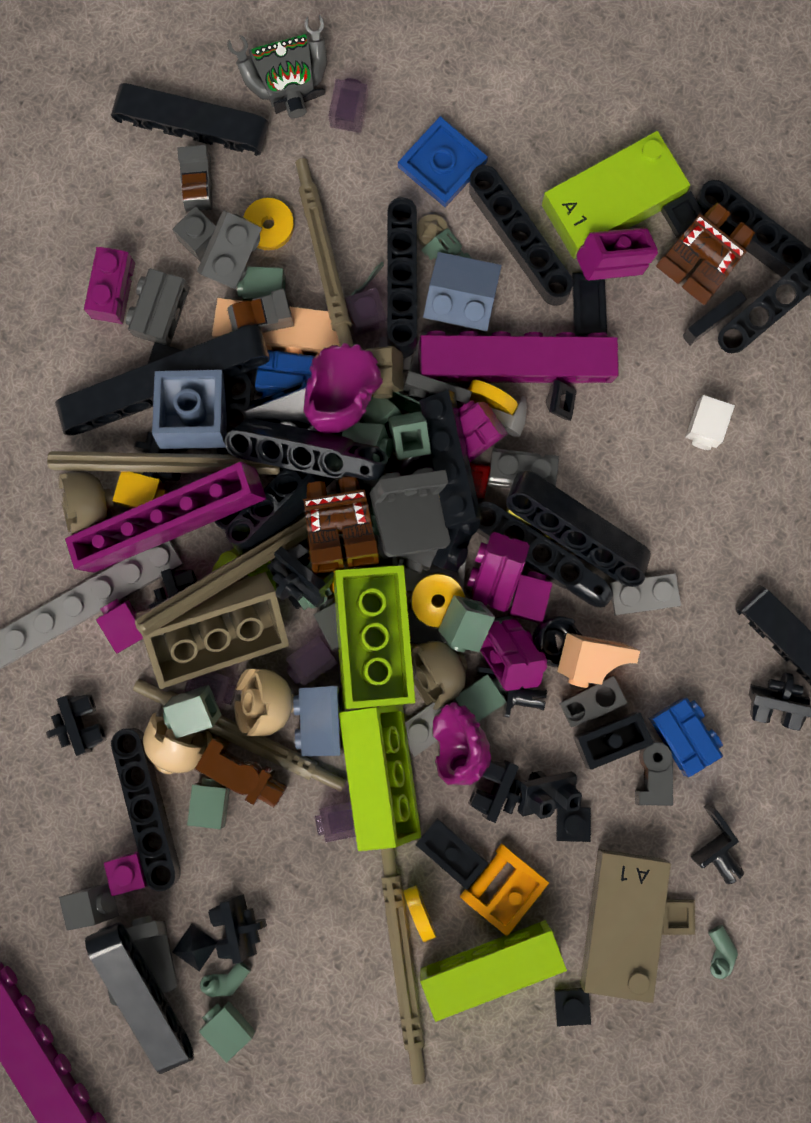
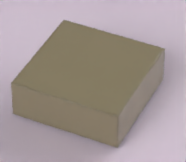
M666 899L662 935H695L694 899Z

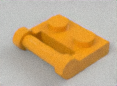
M501 843L495 850L497 852L496 856L469 890L464 889L460 894V898L504 935L508 936L548 886L549 882ZM507 862L515 868L514 871L486 905L479 899Z

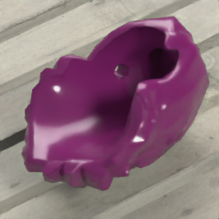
M343 343L341 347L332 345L329 348H324L320 351L319 355L312 359V366H310L312 375L306 385L303 410L307 420L316 430L323 433L345 431L355 425L363 414L366 413V407L372 399V394L383 383L380 369L377 366L378 361L371 351L362 350L358 344L351 347L347 343Z
M455 702L450 705L446 704L433 720L432 734L440 745L439 756H436L435 759L438 776L447 785H472L483 776L490 766L491 746L485 731L480 728V722H477L475 714H472L466 705L460 706Z

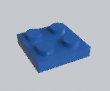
M439 117L398 161V168L446 208L470 182L472 171L476 167L487 163L488 156L442 117Z

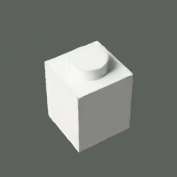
M703 395L697 401L685 438L693 440L692 445L700 449L711 450V447L717 448L724 440L735 405Z

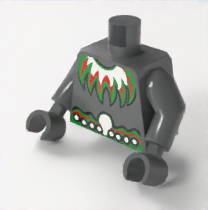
M319 15L321 26L317 30H312L309 27L308 16L305 20V28L311 33L310 39H308L307 34L249 49L250 56L246 55L248 43L242 35H239L243 42V47L240 51H235L232 48L230 40L227 42L228 50L232 54L237 55L238 60L236 64L246 87L260 99L269 100L272 107H274L273 102L287 97L285 106L289 118H299L307 113L303 96L314 90V87L321 83L327 66L325 39L321 37L320 33L324 28V20L321 15Z

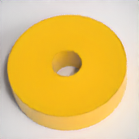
M262 198L254 201L246 209L243 217L262 228L257 248L275 250L284 246L292 237L294 231L293 216L288 206L282 201L275 198ZM264 221H274L273 227L269 229L264 228Z
M472 380L467 389L472 391L470 400H473L475 404L477 402H486L490 407L512 416L518 407V403L514 398L489 383Z
M429 574L423 577L414 587L412 593L413 611L417 618L426 625L440 627L453 596L465 598L464 591L460 583L448 574ZM436 594L442 595L445 599L444 603L440 606L434 605L432 602V597Z
M417 885L403 890L408 908L422 941L426 942L436 938L433 923Z

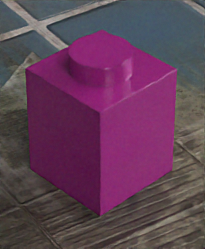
M527 571L526 576L520 575L509 611L510 616L537 623L543 622L553 584L545 581L546 575Z
M115 599L100 608L103 614L96 621L116 654L143 639L142 634L135 625V613L137 612L129 599L121 604L118 599Z
M138 851L104 862L111 896L148 886L145 881Z

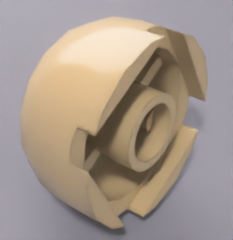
M246 669L241 674L236 690H242L241 701H235L234 704L239 730L242 733H248L247 736H266L279 731L284 727L294 711V695L291 693L288 683L281 675L265 669Z
M154 713L144 733L143 747L145 754L158 771L165 774L185 773L195 769L213 737L209 731L205 730L204 734L196 732L176 739L172 729L166 726L163 713L161 717H156V713Z

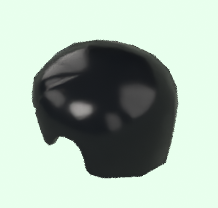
M553 616L540 622L534 629L532 636L533 644L539 652L545 654L547 666L559 667L567 633L582 636L574 624L575 620L572 618ZM555 635H557L562 642L559 651L557 650Z

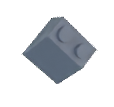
M438 252L423 318L488 331L502 265Z
M222 370L155 371L152 435L160 449L226 448L227 411Z
M341 687L299 688V695L293 697L294 715H300V729H295L296 749H301L302 756L342 755L344 748L339 713L342 712Z

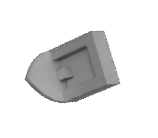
M522 395L514 416L490 407L495 413L496 418L506 429L508 435L514 437L521 436L527 413L525 396Z

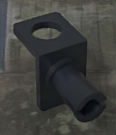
M477 667L476 672L495 675L491 668ZM522 686L518 690L507 691L503 717L510 718L511 708H514V705L544 711L546 702L533 700L532 697L546 698L547 689H524Z
M706 804L704 806L705 810L722 834L693 854L691 859L701 868H705L710 863H713L725 883L733 884L737 880L730 870L739 879L744 875L743 869L740 868L728 851L739 841L720 813L709 804Z

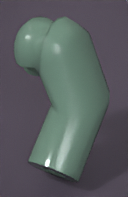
M719 925L708 931L716 946L710 971L715 978L724 979L732 973L738 952L724 926Z
M242 962L235 964L228 974L206 975L200 981V989L209 997L231 996L250 973L251 969Z

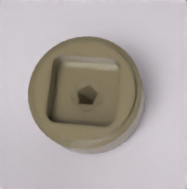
M434 214L421 218L417 224V239L420 244L425 247L433 238L447 229L446 221Z

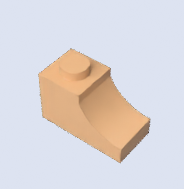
M567 633L557 672L568 677V683L575 686L588 688L589 683L602 685L604 677L614 668L628 663L637 664L640 650L621 642Z

